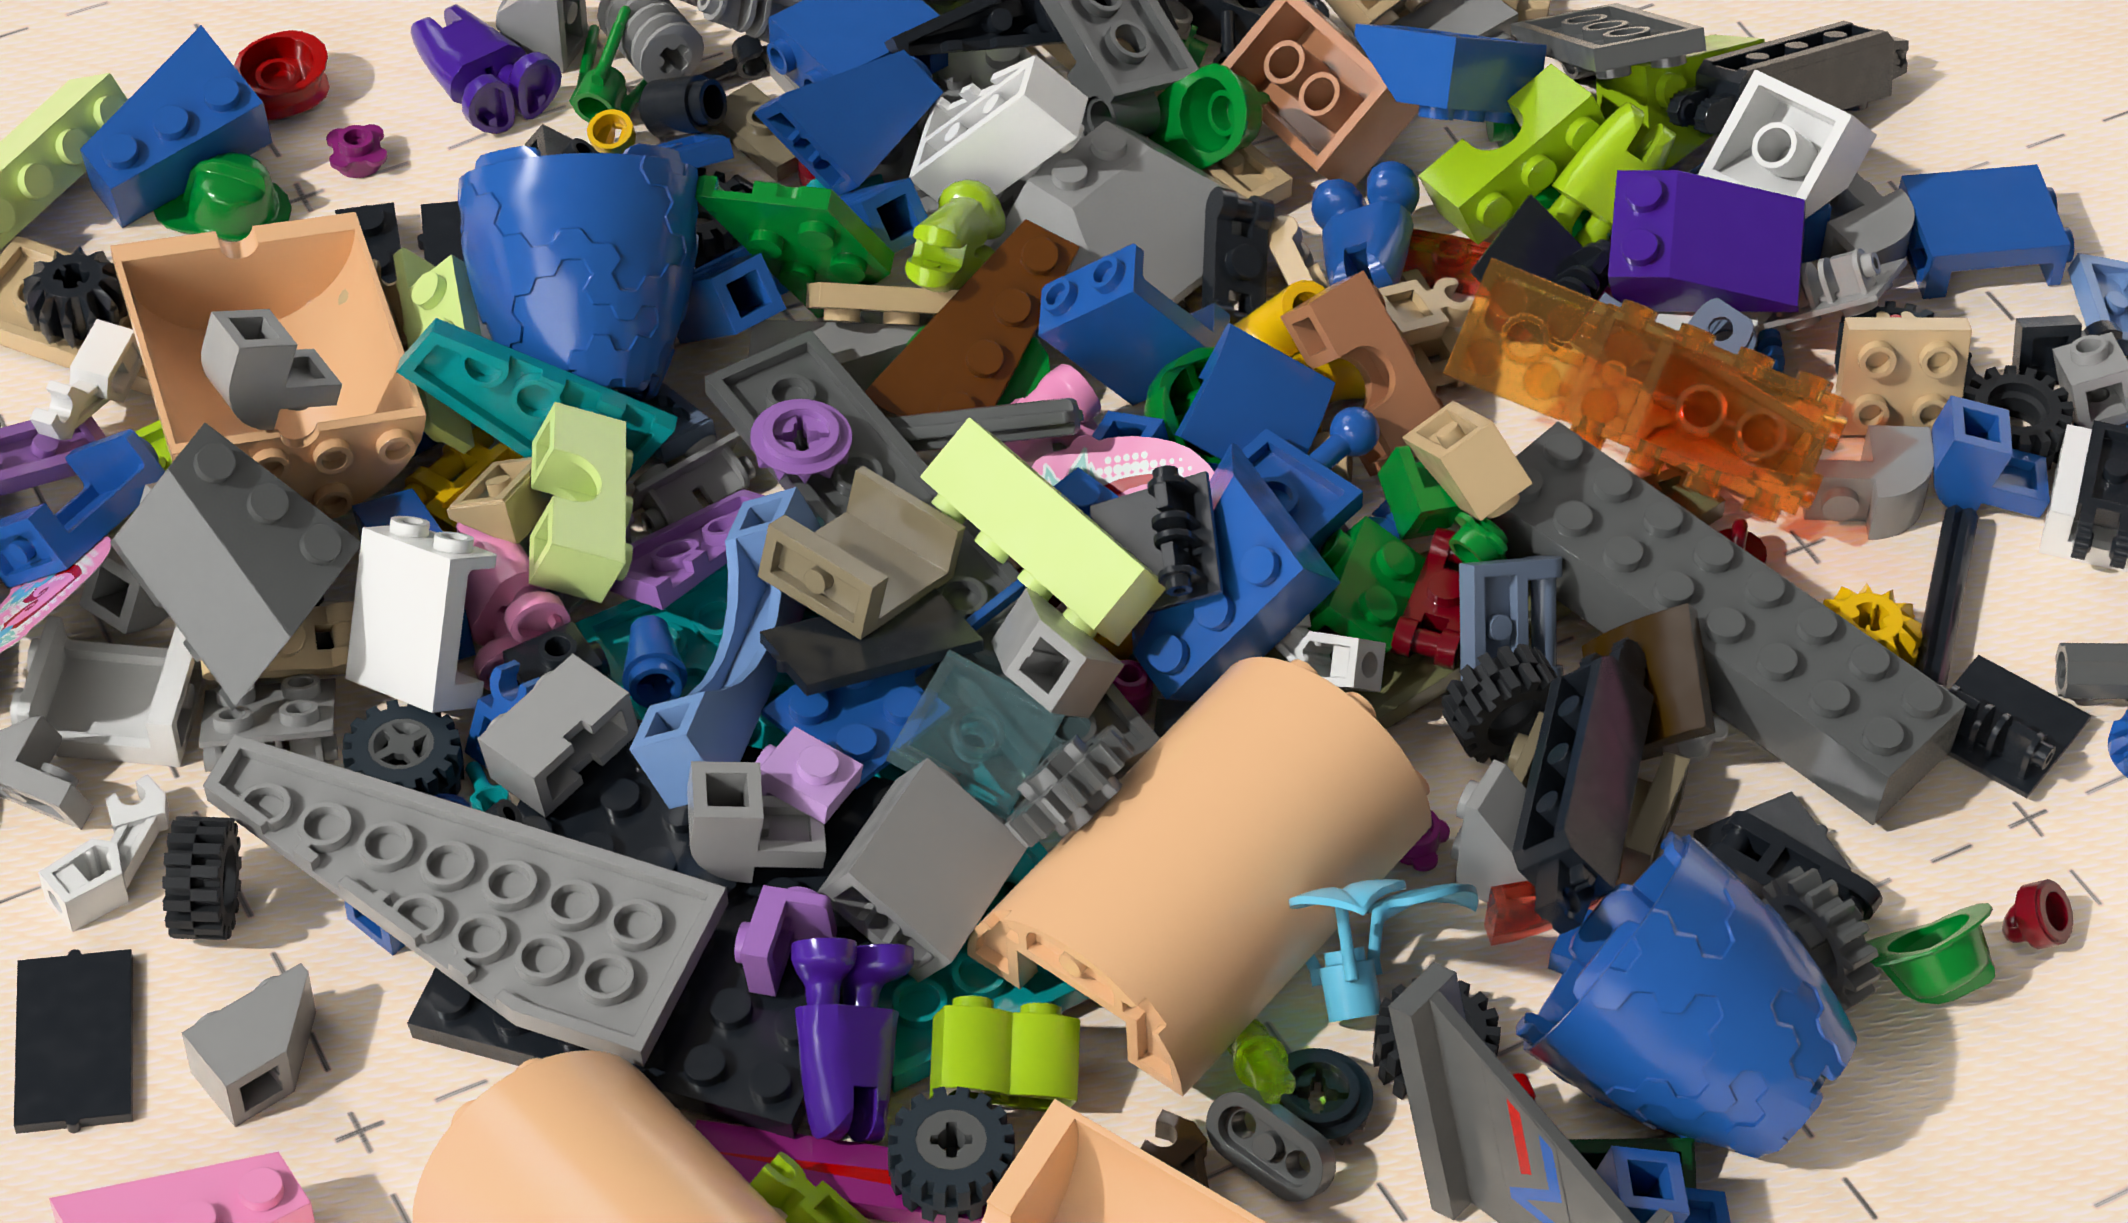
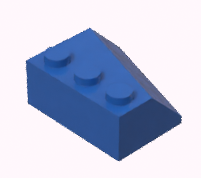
M1356 24L1354 33L1357 41L1396 102L1419 105V117L1450 121L1457 119L1472 122L1489 121L1514 124L1515 116L1507 100L1544 70L1547 45L1402 25Z

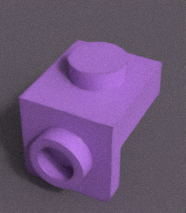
M763 885L751 922L741 923L735 941V961L743 965L749 992L776 997L791 953V943L795 940L836 938L837 926L831 899L826 895L818 894L805 887L796 886L785 889Z

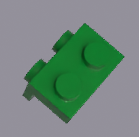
M1365 516L1347 532H1343L1341 529L1336 530L1321 548L1319 554L1341 583L1309 613L1311 627H1308V629L1317 632L1324 625H1327L1341 636L1386 643V654L1392 648L1391 643L1397 622L1404 614L1426 558Z

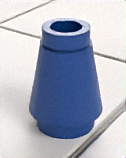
M655 615L642 616L632 623L622 675L623 687L629 692L632 699L637 704L649 708L651 705L679 698L688 678L686 667L669 631L667 622Z

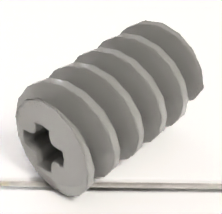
M670 0L600 1L597 19L600 29L607 37H609L620 8L624 5L630 7L631 13L618 49L647 83L652 80L689 76L695 71L702 60L704 52L702 36Z

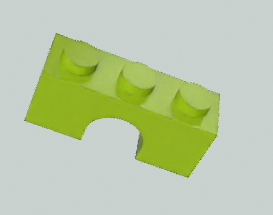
M1553 64L1548 65L1507 100L1521 127L1520 132L1511 142L1494 150H1480L1462 138L1418 175L1437 212L1477 245L1509 220L1528 195L1532 194L1536 197L1555 181L1582 146L1606 121L1593 94Z

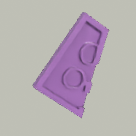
M742 489L631 543L633 546V556L629 571L623 581L615 580L609 591L622 595L626 599H633L664 610L727 563L725 540L742 503L765 495Z

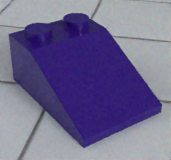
M1617 170L1608 280L1613 298L1636 312H1696L1703 304L1714 298L1721 299L1739 312H1799L1806 211L1805 199L1679 170Z

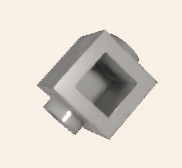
M2112 332L2099 336H2083L2071 344L2052 349L2059 387H2064L2069 393L2067 402H2073L2074 411L2072 417L2076 426L2092 429L2094 420L2114 425L2128 422V360Z

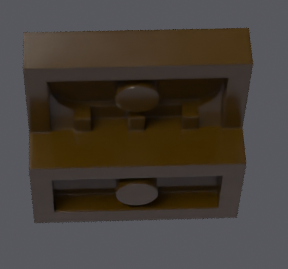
M1689 603L1625 623L1581 646L1583 658L1595 652L1602 656H1609L1614 643L1629 637V639L1635 642L1638 641V645L1645 653L1647 668L1644 669L1646 674L1643 686L1654 696L1641 761L1663 756L1662 746L1716 733L1698 612Z

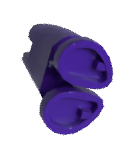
M457 3L445 8L444 20L446 27L444 28L431 17L422 18L412 24L410 34L422 61L451 100L462 104V112L465 119L482 132L498 134L508 131L514 124L515 109L525 119H534L553 101L561 86L562 74L560 67L547 54L540 52L526 54L522 47Z
M811 938L791 943V960L797 975L805 986L806 1005L796 1007L795 1015L804 1100L812 1136L816 1139L838 1141L848 1133L849 1137L855 1142L879 1143L884 1139L887 1127L899 1012L894 1009L878 1008L879 997L885 984L905 976L914 965V948L903 944L857 946L856 941L845 938ZM840 986L842 988L843 1004H839Z

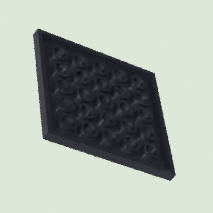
M636 719L639 728L643 720ZM634 738L603 766L592 760L578 773L582 776L584 784L546 818L520 800L517 808L522 815V824L727 888L728 905L644 1067L636 1064L633 1065L676 1108L795 1139L806 1114L795 1015L796 1007L806 1005L805 986L795 971L790 953L776 997L749 992L743 965L735 961L734 950L737 932L742 922H751L763 885L785 889L798 886L818 892L894 781L873 776L857 790L854 788L824 824L826 856L823 868L755 867L752 883L726 880L707 872L698 865L690 850L688 805L673 809L668 808L629 750ZM747 746L740 762L755 763L763 749ZM833 909L837 926L836 938L854 940L857 942V946L873 944ZM436 967L407 1022L411 1036L414 1039L520 1066L523 1062L532 1058L543 1059L565 1052L589 1050L515 1026ZM840 986V1001H839V1004H843L842 988H841V986Z

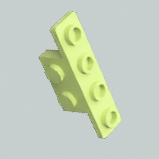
M402 247L393 254L397 277L396 287L400 295L404 319L403 330L407 337L408 349L435 318L482 336L465 262L451 254L440 264L434 266L405 247ZM416 385L426 413L424 432L432 440L440 443L444 442L463 454L471 450L475 446L471 422Z

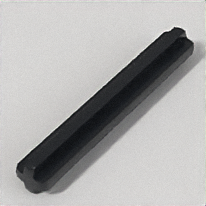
M1957 504L1945 510L1944 520L1942 521L1921 627L1923 636L1914 668L1937 684L1945 687L1947 686L1979 519L1973 508L1963 509Z

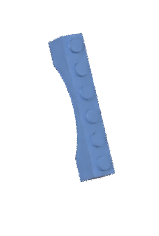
M797 487L742 503L725 540L728 567L727 609L723 635L715 659L702 682L687 696L649 706L629 749L669 809L688 805L687 784L691 761H741L761 715V710L768 700L770 691L779 673L776 670V660L760 643V631L799 622L804 616L805 605L757 577L768 525L785 514L813 532L822 527Z

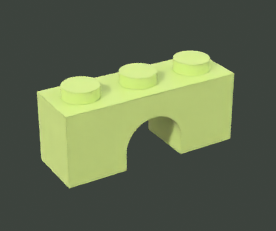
M554 402L532 441L531 489L554 496H552L530 535L529 584L602 603L615 580L623 581L625 579L633 556L632 544L626 543V528L633 509V498L626 495V481L632 468L633 451L626 449L625 421Z

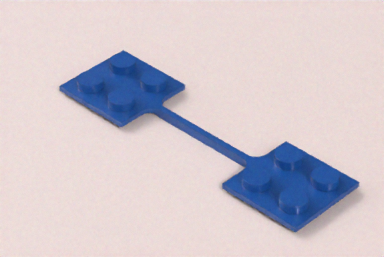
M1079 467L1054 485L1058 491L1090 518L1091 505L1119 497ZM1017 579L968 617L966 621L977 631L1016 601L1027 587ZM930 664L806 696L794 684L761 710V715L786 735L795 726L863 764L861 780L855 787L857 790L950 716V710L920 688L915 681L916 677L934 665Z

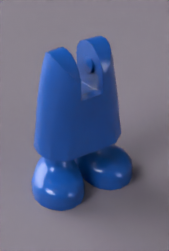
M1387 161L1372 168L1367 177L1369 205H1367L1361 192L1352 183L1342 179L1326 180L1316 188L1313 193L1311 211L1314 221L1322 229L1324 263L1330 286L1363 270L1368 279L1372 278L1377 288L1400 282L1414 228L1411 216L1420 198L1418 178L1413 170L1405 164Z

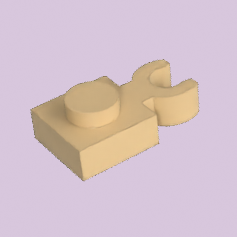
M1455 278L1439 279L1433 289L1427 291L1417 279L1378 288L1385 300L1386 311L1397 331L1410 345L1441 338L1447 326L1460 327L1465 325L1476 306L1473 300H1466L1464 302L1451 300L1459 284Z

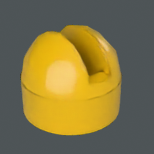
M609 109L596 114L590 120L587 127L590 144L600 153L623 154L625 149L635 145L636 132L632 121L626 113L620 110ZM615 129H621L619 140L614 143Z

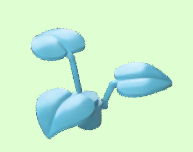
M1376 879L1351 883L1343 889L1337 887L1315 889L1290 898L1288 901L1291 909H1300L1313 905L1335 907L1341 950L1323 953L1326 967H1321L1315 954L1305 963L1310 973L1312 987L1320 985L1323 987L1329 1023L1379 1014L1381 998L1376 975L1383 974L1380 952L1385 921L1414 904L1449 903L1467 907L1476 912L1479 903L1476 887L1460 883L1440 884L1421 889L1407 890L1381 898L1386 894L1407 889L1405 880ZM1348 910L1359 913L1362 916L1372 913L1367 960L1364 946L1356 948L1353 946Z

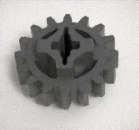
M1114 725L1111 727L1107 726L1097 736L1094 735L1086 744L1076 734L1071 740L1066 743L1063 742L1054 749L1017 786V789L1026 799L1018 804L1016 810L1007 817V822L1004 825L1025 848L1033 847L1041 838L1045 839L1053 830L1062 838L1072 830L1077 831L1093 818L1095 813L1122 788L1123 784L1114 774L1122 769L1125 765L1124 762L1134 754L1135 748Z
M1798 866L1762 887L1761 891L1765 897L1762 901L1765 904H1770L1802 942L1820 968L1844 1011L1876 992L1872 983L1880 979L1881 973L1870 961L1878 957L1879 954L1878 950L1867 943L1864 934L1870 928L1867 923L1862 922L1863 917L1852 899H1847L1843 902L1838 897L1837 883L1833 879L1823 884L1817 869L1812 868L1804 873L1802 868Z

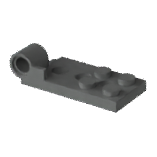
M1040 0L1077 62L1067 77L1073 86L1088 97L1082 120L1084 136L1104 121L1112 122L1146 137L1154 134L1160 122V107L1154 92L1166 89L1171 84L1199 69L1157 0H1104L1107 6H1103L1094 0ZM1116 38L1127 41L1133 47L1135 53L1124 49Z
M1619 3L1510 23L1512 35L1518 41L1547 45L1546 57L1561 61L1565 74L1573 80L1596 76L1598 79L1620 78L1632 74L1631 65L1651 62L1652 68L1680 66L1687 63V54L1707 51L1704 27Z

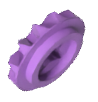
M792 399L772 405L757 417L751 428L750 445L751 450L756 454L759 468H773L779 481L790 474L798 475L803 483L806 484L811 474L818 473L830 478L836 465L847 464L849 450L852 445V431L847 419L832 406L810 399ZM797 430H802L803 437L807 440L809 449L806 451L796 450L794 438H797Z

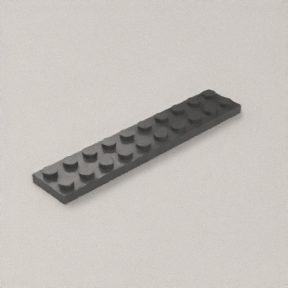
M812 330L705 376V394L750 448V433L753 423L764 410L779 402L792 399L815 400L832 406L847 419L852 431V445L849 450L847 464L836 465L830 478L818 473L811 474L806 484H804L798 475L790 474L779 481L773 468H767L784 490L794 487L799 489L822 527L846 512L855 470L862 466L937 509L931 501L938 493L920 478L928 466ZM797 430V438H794L796 450L806 451L809 449L807 440L803 437V431ZM968 519L963 524L965 531L954 576L951 580L937 588L938 592L955 610L965 611V620L1015 582L1019 575L1018 571L1008 560L1004 564L1000 563L974 541V538L981 530ZM1017 600L976 631L984 639L983 651L941 661L931 666L932 670L1022 779L1031 774L1054 749L1063 742L1066 743L1071 740L1076 734L1085 744L1107 726L1111 727L1114 725L1123 734L1135 750L1133 751L1134 754L1124 762L1125 765L1122 769L1114 774L1118 780L1160 739L1113 683L1089 718L1050 713L1003 673L991 640Z

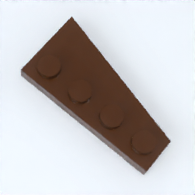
M1025 219L864 392L886 418L996 406L1039 327L1042 288L1046 284L1067 275L1080 246Z

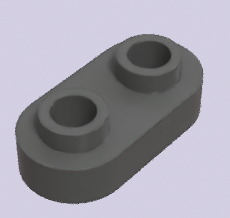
M1241 1088L1219 1096L1211 1104L1206 1117V1130L1214 1149L1277 1197L1289 1202H1300L1323 1193L1331 1185L1336 1172V1158L1328 1140L1271 1097L1258 1089ZM1246 1112L1250 1113L1255 1120L1256 1130L1254 1133L1246 1126ZM1300 1151L1304 1152L1309 1160V1173L1300 1165Z

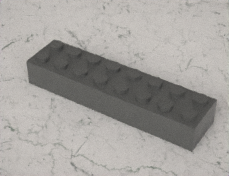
M1559 421L1556 422L1515 456L1532 481V484L1518 494L1520 499L1513 508L1498 517L1487 518L1495 523L1508 539V550L1505 552L1506 558L1520 559L1528 556H1561L1562 577L1556 578V600L1602 633L1641 617L1689 603L1698 612L1712 711L1871 825H1875L1951 752L1967 705L1964 701Z

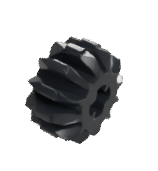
M79 246L73 254L64 256L55 250L53 261L34 262L32 275L23 279V296L27 319L32 324L34 331L42 332L49 344L65 339L73 349L80 340L86 339L96 319L119 325L120 319L128 316V310L114 263L107 259L104 251H98L87 256L81 246Z

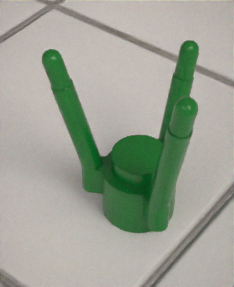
M627 5L620 8L595 69H593L600 28L598 25L593 24L588 30L577 85L569 100L575 112L588 123L596 114L609 109L620 110L630 117L635 105L641 98L644 87L648 84L643 79L627 95L624 75L618 69L611 66L631 13V9Z

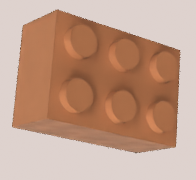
M1275 0L1221 64L1227 66L1236 75L1247 78L1256 87L1258 92L1269 94L1271 101L1262 107V121L1315 171L1328 180L1342 179L1352 183L1355 187L1419 111V105L1396 102L1364 50L1306 0Z

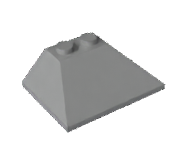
M1104 121L1079 140L1071 150L1058 156L1026 181L1006 218V230L1001 237L994 240L991 248L996 251L1015 229L1027 219L1080 246L1078 254L1067 273L1069 274L1134 243L1144 250L1143 276L1145 280L1178 304L1203 282L1205 208L1208 196L1215 187L1231 188L1148 137L1112 122ZM1237 192L1239 198L1248 199ZM1232 221V234L1241 236L1240 222Z

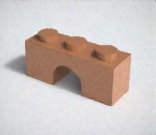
M1364 270L1334 283L1280 316L1309 368L1314 369L1333 360L1343 359L1353 364L1361 373L1366 388L1365 400L1361 408L1370 411L1375 416L1380 428L1379 439L1375 447L1367 454L1359 456L1370 477L1378 474L1395 447L1407 445L1402 438L1404 435L1444 407L1438 395L1430 390L1416 365V358L1412 347L1400 336L1387 313L1383 295L1370 282Z

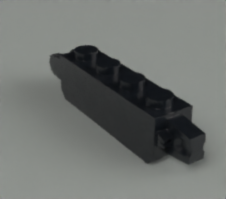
M1843 20L1704 59L1696 72L1695 86L1678 91L1677 94L1674 93V96L1670 98V103L1666 110L1670 119L1669 122L1680 127L1694 125L1695 130L1709 135H1717L1718 138L1754 70H1758L1840 110H1864L1868 107V102L1892 96V80L1907 73L1908 62L1906 54L1909 50V40L1893 37L1888 31L1873 30Z
M1629 637L1614 643L1609 656H1602L1595 652L1582 658V662L1579 663L1580 667L1577 670L1551 681L1512 855L1518 871L1535 886V911L1542 919L1549 921L1552 924V928L1560 935L1582 926L1591 901L1600 899L1609 891L1614 890L1618 878L1620 860L1654 696L1643 686L1646 674L1644 669L1647 668L1645 653L1638 645V641L1635 642L1629 639Z

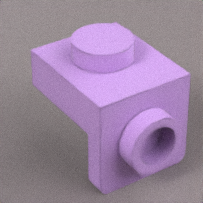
M795 726L777 747L772 744L766 746L755 762L760 763L762 796H775L823 824L829 820L859 784L863 770V764Z

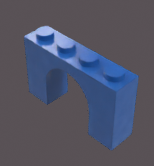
M911 178L852 190L839 196L894 253L916 242V239L913 237L914 228L928 217ZM742 245L694 269L685 320L681 323L677 334L679 343L737 335L787 309L781 295L789 292V290L769 271L761 253L752 255Z

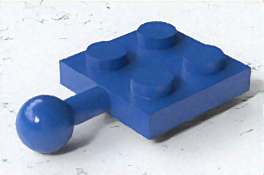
M1348 407L1336 414L1330 425V437L1310 455L1305 454L1267 428L1245 446L1242 452L1315 549H1317L1363 507V491L1331 469L1346 456L1357 457L1370 452L1378 442L1380 428L1377 419L1370 411L1361 407Z

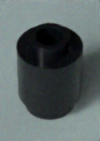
M703 75L650 81L644 87L639 100L638 110L642 122L648 131L656 137L705 133L712 130L715 125L721 124L725 119L727 98L722 85L718 81L708 79Z

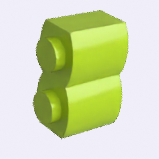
M959 996L954 998L952 1005H945L933 1016L929 1099L933 1098L934 1088L945 1087L947 1095H955L958 1086L970 1088V1098L976 1099L982 1092L991 1097L992 1105L1012 1109L1046 1112L1054 1099L1071 1107L1078 1102L1080 1019L1062 1015V1008L1050 1003H1027L1020 1006V1012H1010L994 1008V1000L987 997Z

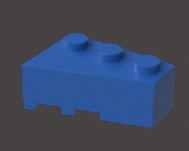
M200 25L81 147L80 151L93 191L119 225L124 228L185 192L192 167L200 161L207 160L218 154L230 152L250 156L273 142L263 102L204 27Z

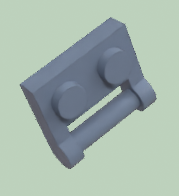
M1528 556L1520 559L1459 563L1460 670L1467 664L1473 669L1481 664L1477 657L1488 652L1491 659L1497 657L1499 647L1508 645L1512 652H1514L1518 644H1526L1529 647L1528 580H1531V649L1533 647L1539 649L1557 676H1563V665L1557 664L1556 578L1562 577L1561 556Z

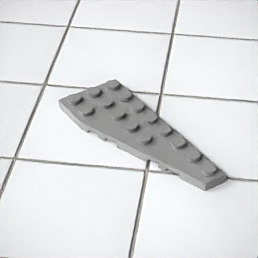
M236 734L232 737L203 784L208 802L230 818H234L238 824L515 1026L589 1050L611 1053L644 1067L728 905L727 888Z

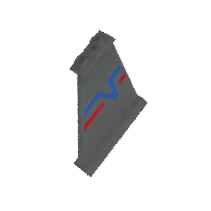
M1433 962L1388 1006L1431 1209L1452 1220H1455L1472 1203L1498 1223H1640L1468 1025L1457 973ZM1659 1208L1646 1223H1674L1673 1214Z

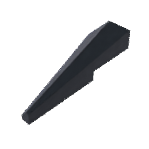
M973 0L898 34L884 43L892 54L905 50L910 56L1063 44L1065 42L1040 0ZM1094 0L1103 6H1107L1104 0ZM1157 0L1174 29L1178 30L1179 28L1166 1Z

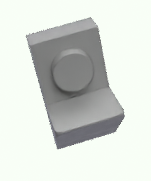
M34 716L0 730V797L82 830L94 806L76 789L79 780L74 775L50 764L62 742V736L43 716Z

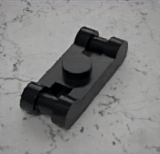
M1218 186L1210 192L1206 202L1201 309L1216 303L1230 314V324L1232 325L1266 303L1268 230L1272 225L1275 214V206L1271 199L1256 195L1243 199L1238 197L1236 191ZM1232 221L1241 223V236L1232 234ZM1229 300L1238 302V310H1234Z
M1738 810L1733 812L1721 829L1722 840L1710 843L1707 847L1761 900L1765 899L1761 891L1762 887L1795 867L1800 866L1804 873L1812 868L1817 869L1823 884L1833 879L1837 883L1838 897L1843 902L1847 899H1852L1863 917L1862 920L1871 919L1882 903L1883 897L1880 891L1871 882L1746 811ZM1755 852L1762 857L1756 862L1744 855V853Z

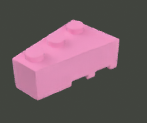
M279 1152L49 1198L56 1223H315L310 1200Z

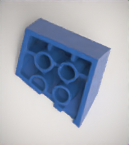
M1234 443L1230 444L1210 479L1223 593L1144 615L1132 629L1133 655L1165 699L1196 702L1234 663L1246 658L1264 657L1341 583L1239 446Z

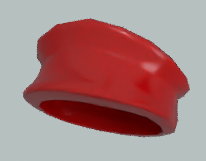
M288 30L266 35L250 43L240 51L234 63V67L263 102L267 121L283 119L317 106L327 97L330 88L327 75L324 73L328 60L325 44L316 36L303 31Z

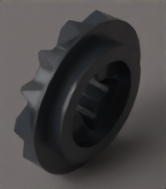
M1307 1048L1291 1052L1271 1066L1263 1081V1093L1317 1130L1327 1140H1335L1340 1145H1343L1349 1134L1355 1130L1364 1131L1368 1116L1373 1107L1372 1084L1363 1068L1348 1056L1329 1049ZM1315 1082H1321V1092H1324V1099L1326 1101L1324 1110H1321L1320 1114L1313 1113L1308 1100L1310 1091H1314Z

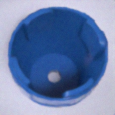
M642 143L630 146L625 149L623 154L571 153L541 156V152L537 148L523 145L480 155L475 163V169L466 172L459 178L458 204L461 213V246L469 284L482 324L486 325L492 341L640 402L656 397L673 358L675 340L679 327L685 320L689 304L699 235L696 234L698 205L695 198L698 180L697 168L690 164L682 163L679 152L676 150Z
M1670 831L1661 843V849L1664 850V853L1652 863L1633 885L1621 883L1616 885L1614 890L1609 891L1573 935L1568 951L1574 959L1562 974L1538 1014L1526 1012L1518 1021L1516 1035L1524 1040V1051L1547 1066L1559 1079L1577 1087L1592 1098L1593 1101L1654 1130L1655 1128L1664 1130L1680 1138L1695 1139V1142H1703L1734 1150L1736 1153L1749 1157L1760 1158L1765 1154L1769 1155L1778 1152L1816 1111L1823 1099L1820 1089L1825 1079L1835 1081L1841 1075L1856 1048L1857 1035L1840 1001L1827 983L1820 968L1770 904H1765L1725 863L1690 834L1679 837L1673 831Z

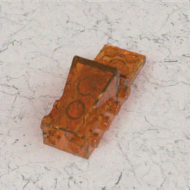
M1491 257L1443 375L1559 421L1599 450H1602L1604 443L1616 447L1614 451L1627 455L1624 462L1635 468L1659 476L1664 466L1686 475L1682 486L1696 493L1718 500L1720 492L1723 490L1745 499L1741 510L1765 521L1776 524L1780 514L1792 518L1796 516L1799 506L1810 510L1824 475L1814 472L1823 449L1835 451L1848 420V417L1839 414L1845 398L1831 393L1834 387L1832 382L1799 370L1797 377L1793 378L1772 369L1776 360L1760 352L1741 346L1738 354H1734L1715 346L1714 343L1717 336L1703 329L1682 323L1678 331L1655 322L1659 313L1644 305L1627 299L1623 300L1621 307L1611 303L1605 304Z

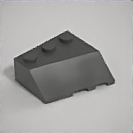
M204 423L114 536L110 544L155 606L163 607L186 638L183 642L184 646L196 662L203 661L222 687L219 690V694L230 709L233 710L360 548L361 541L211 426Z

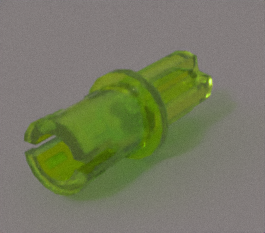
M1254 1019L1227 1050L1233 1057V1069L1238 1079L1246 1086L1257 1090L1265 1103L1271 1105L1279 1104L1282 1094H1292L1294 1092L1296 1080L1288 1069V1054L1283 1044L1275 1037L1269 1035L1263 1023L1258 1019Z

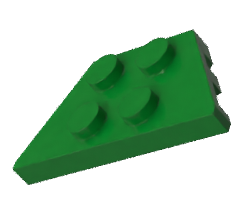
M704 175L698 177L695 193L696 200L750 254L761 253L769 271L805 307L807 284L828 282L875 285L891 274L895 253L832 189L808 186L788 187L779 183L754 181L752 194L724 191L719 186L717 176ZM807 308L817 318L824 317V309Z

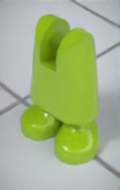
M1629 102L1618 108L1595 131L1552 184V187L1561 195L1547 211L1571 235L1572 228L1581 212L1587 210L1591 214L1580 231L1574 236L1583 247L1600 239L1609 241L1612 235L1617 170H1662L1676 138L1675 132L1660 123L1652 127L1644 136L1633 155L1626 151L1644 119V112Z
M966 179L952 183L943 190L938 200V210L919 223L913 231V237L916 239L912 257L907 259L905 265L906 275L913 283L932 292L960 290L995 252L984 243L987 240L1001 237L1006 230V218L1000 201L990 187L979 181Z

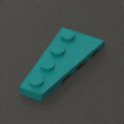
M438 318L432 321L403 354L396 370L397 373L524 458L532 457V441L554 402L625 421L626 449L633 451V463L627 481L675 431L678 418L670 413Z

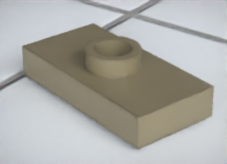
M752 83L727 95L725 119L721 124L715 125L714 129L726 138H730V142L776 182L797 172L799 160L754 114L761 105L772 99Z

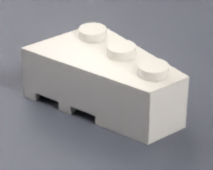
M1037 55L994 73L990 80L994 85L983 90L974 83L963 87L959 94L963 98L956 102L950 103L942 96L930 107L909 178H911L913 184L936 202H938L945 188L952 183L966 179L979 181L990 187L999 199L1006 188L1019 179L1027 181L1035 175L1044 161L1058 151L1064 154L1077 144L1084 132L1082 120L1088 97Z

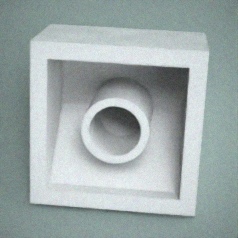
M1754 70L1698 175L1805 199L1806 219L1849 187L1877 134L1853 115L1758 70Z

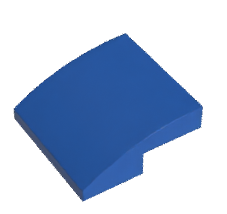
M1228 323L1198 377L1203 380V383L1175 435L1222 460L1231 443L1238 445L1242 450L1267 428L1307 454L1322 422L1336 382Z

